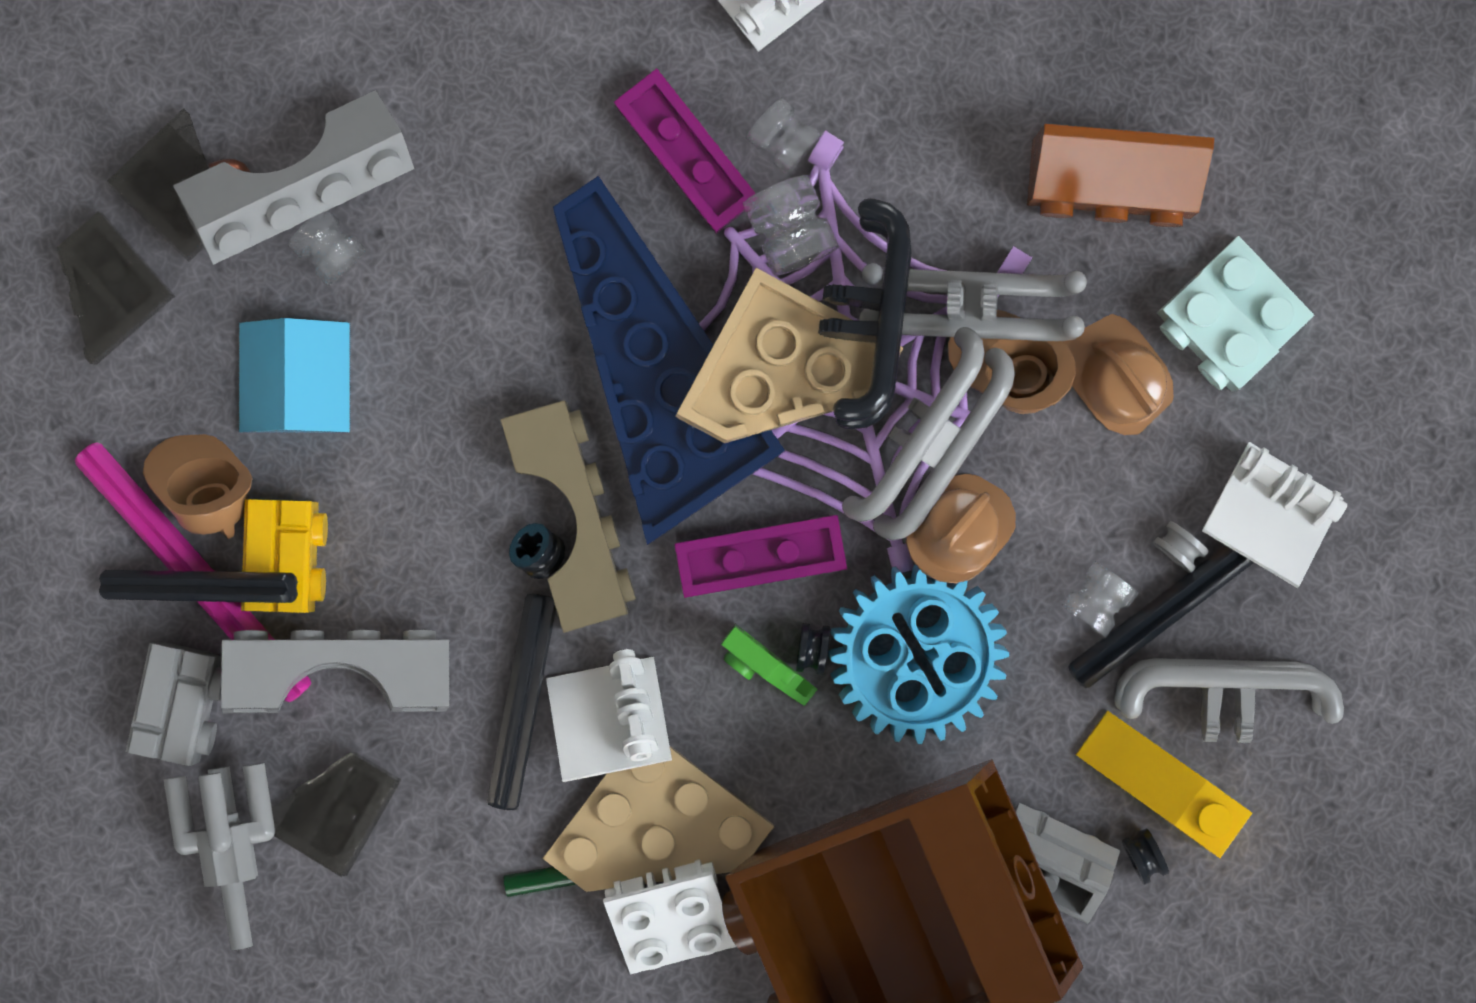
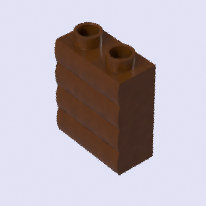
M993 759L758 850L725 876L731 890L724 894L722 900L725 925L732 941L742 953L752 955L758 952L775 990L774 993L770 994L767 1003H1054L1062 1000L1084 968Z

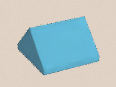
M292 318L239 323V432H350V323Z

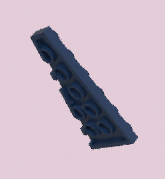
M597 176L553 206L570 271L576 285L582 314L588 328L613 425L629 475L628 478L633 496L635 497L646 543L649 545L786 451L772 430L723 443L675 417L714 345L603 181Z

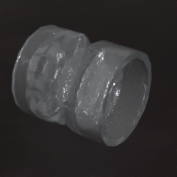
M801 175L780 182L743 202L754 232L766 236L762 250L774 276L783 275L809 265L839 248L827 218L817 217L815 213L820 206V201L808 175Z

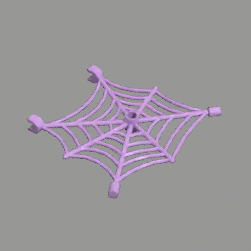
M827 131L823 133L808 159V162L814 165L808 179L792 201L776 215L740 232H737L733 227L725 229L724 235L731 242L729 274L717 304L699 323L704 331L727 304L737 280L739 252L752 266V274L755 268H758L788 285L810 275L830 258L833 280L829 285L854 286L844 274L841 251L860 271L867 264L839 236L834 202L867 240L885 253L887 252L888 243L875 233L867 232L861 228L860 218L848 206L830 178L829 170L844 148L842 140ZM819 180L823 210L796 237L759 256L745 239L759 235L776 226L793 213L813 188L816 181ZM825 221L828 247L806 267L779 279L766 263L800 245ZM1013 246L997 273L1023 274L1032 257ZM911 258L910 267L915 270L947 271ZM824 288L810 297L821 301ZM907 291V297L922 302L947 304V295ZM837 305L839 313L852 320H858L850 314L849 306ZM947 306L934 314L947 315ZM902 335V347L914 340L908 359L907 385L896 381L895 394L907 399L889 417L877 436L875 435L873 425L867 428L856 429L863 433L867 452L835 436L796 425V423L772 429V432L777 439L785 432L806 436L859 457L871 465L877 486L885 474L879 448L893 426L909 410L908 406L914 397L930 407L940 392V365L944 342L947 337H937L935 341L930 370V395L917 389V358L924 336ZM967 392L951 414L952 417L956 418L953 423L958 427H961L971 412L968 410ZM833 412L824 414V415H826V416H830V417H834V418H835V415H834ZM918 419L909 429L910 433L914 431V429L920 422V419ZM902 446L898 447L897 451L895 452L892 458V462L902 449ZM789 451L778 457L807 467L837 481L864 498L872 493V491L851 478L807 457ZM921 461L914 473L902 501L899 515L906 509L916 494L922 477L929 467L923 461ZM764 468L752 474L806 494L844 513L842 510L843 502L811 486ZM892 503L883 514L896 518ZM874 520L860 522L874 531ZM902 539L888 540L891 543V547L887 548L891 567L896 566L901 573L911 571L914 564L906 543L903 544Z

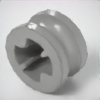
M1169 521L1165 526L1167 529L1166 536L1163 538L1156 537L1152 543L1185 571L1192 573L1196 568L1194 565L1195 558L1198 556L1205 557L1209 551L1189 532L1178 524Z

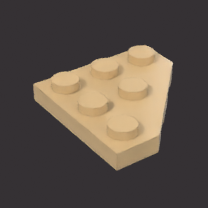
M755 268L675 417L723 443H728L831 413L837 400L841 398H859L869 390L875 343L835 339L818 334L820 320L829 318L852 319L766 272ZM900 346V354H901V352H902V350H903V347H902V346Z
M670 746L671 761L607 773L542 859L586 892L614 888L615 881L620 880L622 882L641 876L644 883L647 884L646 873L649 872L653 873L655 882H663L662 869L665 868L669 869L672 880H676L675 867L691 864L699 859L702 864L712 862L716 874L728 873L755 853L774 828V824Z

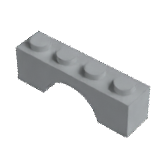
M375 90L326 113L325 129L320 142L309 155L290 167L269 173H250L222 162L173 185L192 227L214 265L383 183L391 181L413 170L414 166L400 128Z
M244 630L234 632V640H222V713H279L286 696L300 680L314 672L333 668L354 671L369 679L383 694L390 712H446L449 708V640H436V631L409 630L403 632V640H381L380 631L354 630L347 632V640H324V631L299 630L291 632V640H268L267 631Z

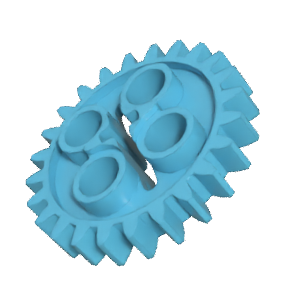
M914 564L911 578L905 579L895 566L892 567L891 571L892 583L885 586L874 575L871 577L874 589L873 594L868 596L857 589L853 591L854 597L860 605L856 611L849 608H840L839 612L848 623V627L831 628V635L835 640L842 643L843 647L829 650L828 656L832 662L843 664L844 666L830 673L831 678L835 684H848L839 693V696L844 705L858 701L852 711L857 721L860 722L873 714L870 727L875 734L878 735L890 724L891 735L896 742H900L906 730L911 729L917 744H922L926 729L932 728L940 741L945 740L946 735L945 724L952 722L956 728L963 732L966 730L963 714L969 711L979 718L984 716L982 709L977 703L980 697L991 700L997 699V694L988 683L990 680L1006 679L1005 672L995 665L994 661L1009 657V651L1004 646L995 644L994 641L1004 637L1007 631L1001 624H988L999 612L992 603L979 607L986 594L978 586L965 593L968 581L947 584L933 578L928 579L926 574L922 573L916 564ZM929 605L941 607V616L936 624L928 628L916 626V617L924 607ZM893 614H902L913 636L924 649L926 658L945 688L942 694L934 692L924 672L913 658V653L892 620ZM880 634L894 636V644L886 654L873 656L868 653V646L875 636ZM955 652H965L968 654V662L960 672L951 674L943 671L944 662L949 655ZM908 680L921 682V690L915 699L908 702L895 699L896 691L903 682Z

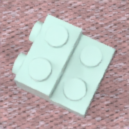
M1239 236L1234 238L1157 312L1164 320L1160 330L1166 338L1180 350H1184L1188 346L1203 361L1198 366L1201 374L1218 390H1222L1227 386L1231 392L1240 390L1314 316L1305 304Z

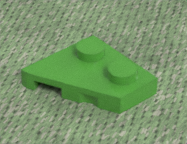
M736 623L722 639L721 645L728 650L723 660L746 679L750 680L757 673L803 706L807 704L818 690Z

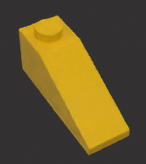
M1108 710L1075 754L1218 858L1222 857L1252 815L1251 811Z

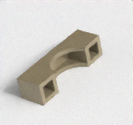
M563 400L500 419L516 473L539 476L556 485L568 498L575 513L577 535L573 551L562 568L548 579L563 633L630 613L627 602L636 600V595L628 569L617 570L611 549L621 547L612 515L601 517L595 496L605 494L596 462L586 465L580 443L589 441V436L581 410L570 412L568 403Z

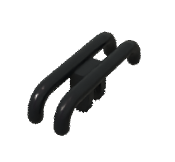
M873 198L862 200L857 209L861 228L867 232L882 235L888 242L882 289L828 284V286L825 285L822 299L831 304L879 311L878 321L829 318L820 320L818 334L824 337L875 343L869 390L859 398H841L833 406L836 423L844 429L867 428L879 422L890 410L896 388L912 254L910 227L903 213L891 203Z

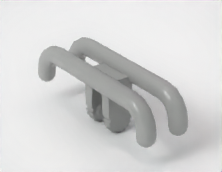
M876 263L867 264L862 270L864 282L871 287L882 289L885 267ZM910 269L907 291L947 293V315L904 313L902 335L954 337L959 328L968 327L973 329L980 338L1074 340L1080 337L1085 329L1084 322L1080 317L1069 316L1065 319L997 317L998 295L1073 296L1084 291L1087 279L1080 271H1072L1063 275ZM864 309L860 313L859 320L878 321L879 311Z
M962 327L956 331L954 341L962 350L960 361L930 407L915 397L909 404L908 408L912 410L913 415L920 419L914 431L910 433L904 428L899 429L895 426L888 437L902 446V449L874 491L865 499L849 496L842 503L844 514L853 520L864 522L875 519L873 529L880 537L891 541L903 539L918 529L1004 403L1012 388L1015 376L1012 359L1004 350L995 347L989 349L985 354L982 339L971 328ZM985 358L986 365L992 369L991 380L961 427H958L948 419L976 379ZM921 460L933 467L906 509L899 516L892 518L888 515H881L893 503Z
M1168 658L1141 660L1125 670L1118 680L1114 695L1115 706L1121 711L1123 716L1128 719H1135L1142 713L1145 695L1155 687L1202 688L1201 735L1203 742H1217L1220 733V710L1223 688H1234L1236 716L1234 732L1238 743H1251L1253 740L1255 689L1308 690L1312 697V710L1318 716H1322L1324 721L1331 724L1338 723L1344 714L1342 693L1335 681L1313 665L1297 661Z

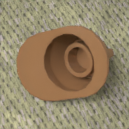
M997 310V317L1020 318L1014 314ZM950 337L948 354L953 370H955L960 361L962 350L956 345L954 337ZM981 338L985 354L991 348H1000L1013 361L1015 372L1013 385L1006 400L1001 405L1008 411L1019 414L1036 413L1051 405L1055 406L1071 389L1076 376L1075 358L1068 345L1064 342ZM985 358L976 379L970 386L982 394L992 376V369L986 365Z
M1110 314L1085 327L1080 337L1074 340L1063 341L1068 345L1075 358L1076 376L1072 388L1095 418L1108 430L1122 435H1138L1172 403L1174 398L1173 380L1166 365L1141 332L1127 319Z
M206 434L174 436L154 447L144 461L143 475L150 489L164 506L172 512L180 526L193 534L205 535L220 532L227 539L234 537V524L244 515L245 499H248L247 493L252 485L253 478L248 468L241 463L226 444L216 437Z
M972 474L954 476L937 503L930 510L924 522L915 532L906 537V545L911 560L922 573L939 582L956 584L971 580L988 566L1009 541L1016 528V512L1007 494L992 483Z

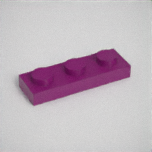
M657 68L614 101V106L715 234L759 201L757 194Z
M838 515L675 543L684 598L847 569Z

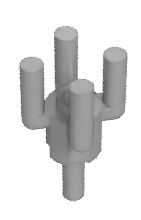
M265 763L242 766L251 821L239 822L230 766L209 769L208 774L198 776L206 827L194 830L186 776L163 779L174 849L181 855L199 853L204 887L221 886L231 950L253 946L243 882L256 879V876H258L253 844L267 842L275 834Z

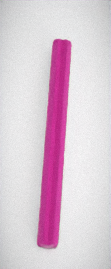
M101 443L90 444L75 458L76 466L169 571H214ZM197 601L231 640H234V632L267 631L250 611H241V602ZM268 632V640H275ZM306 676L290 690L285 701L292 702L300 697L311 685L310 678Z

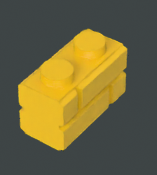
M245 499L242 572L293 573L298 580L296 587L298 595L292 603L241 602V611L309 613L315 612V601H324L326 573L324 568H316L317 546H325L327 542L328 519L326 513H318L319 502Z

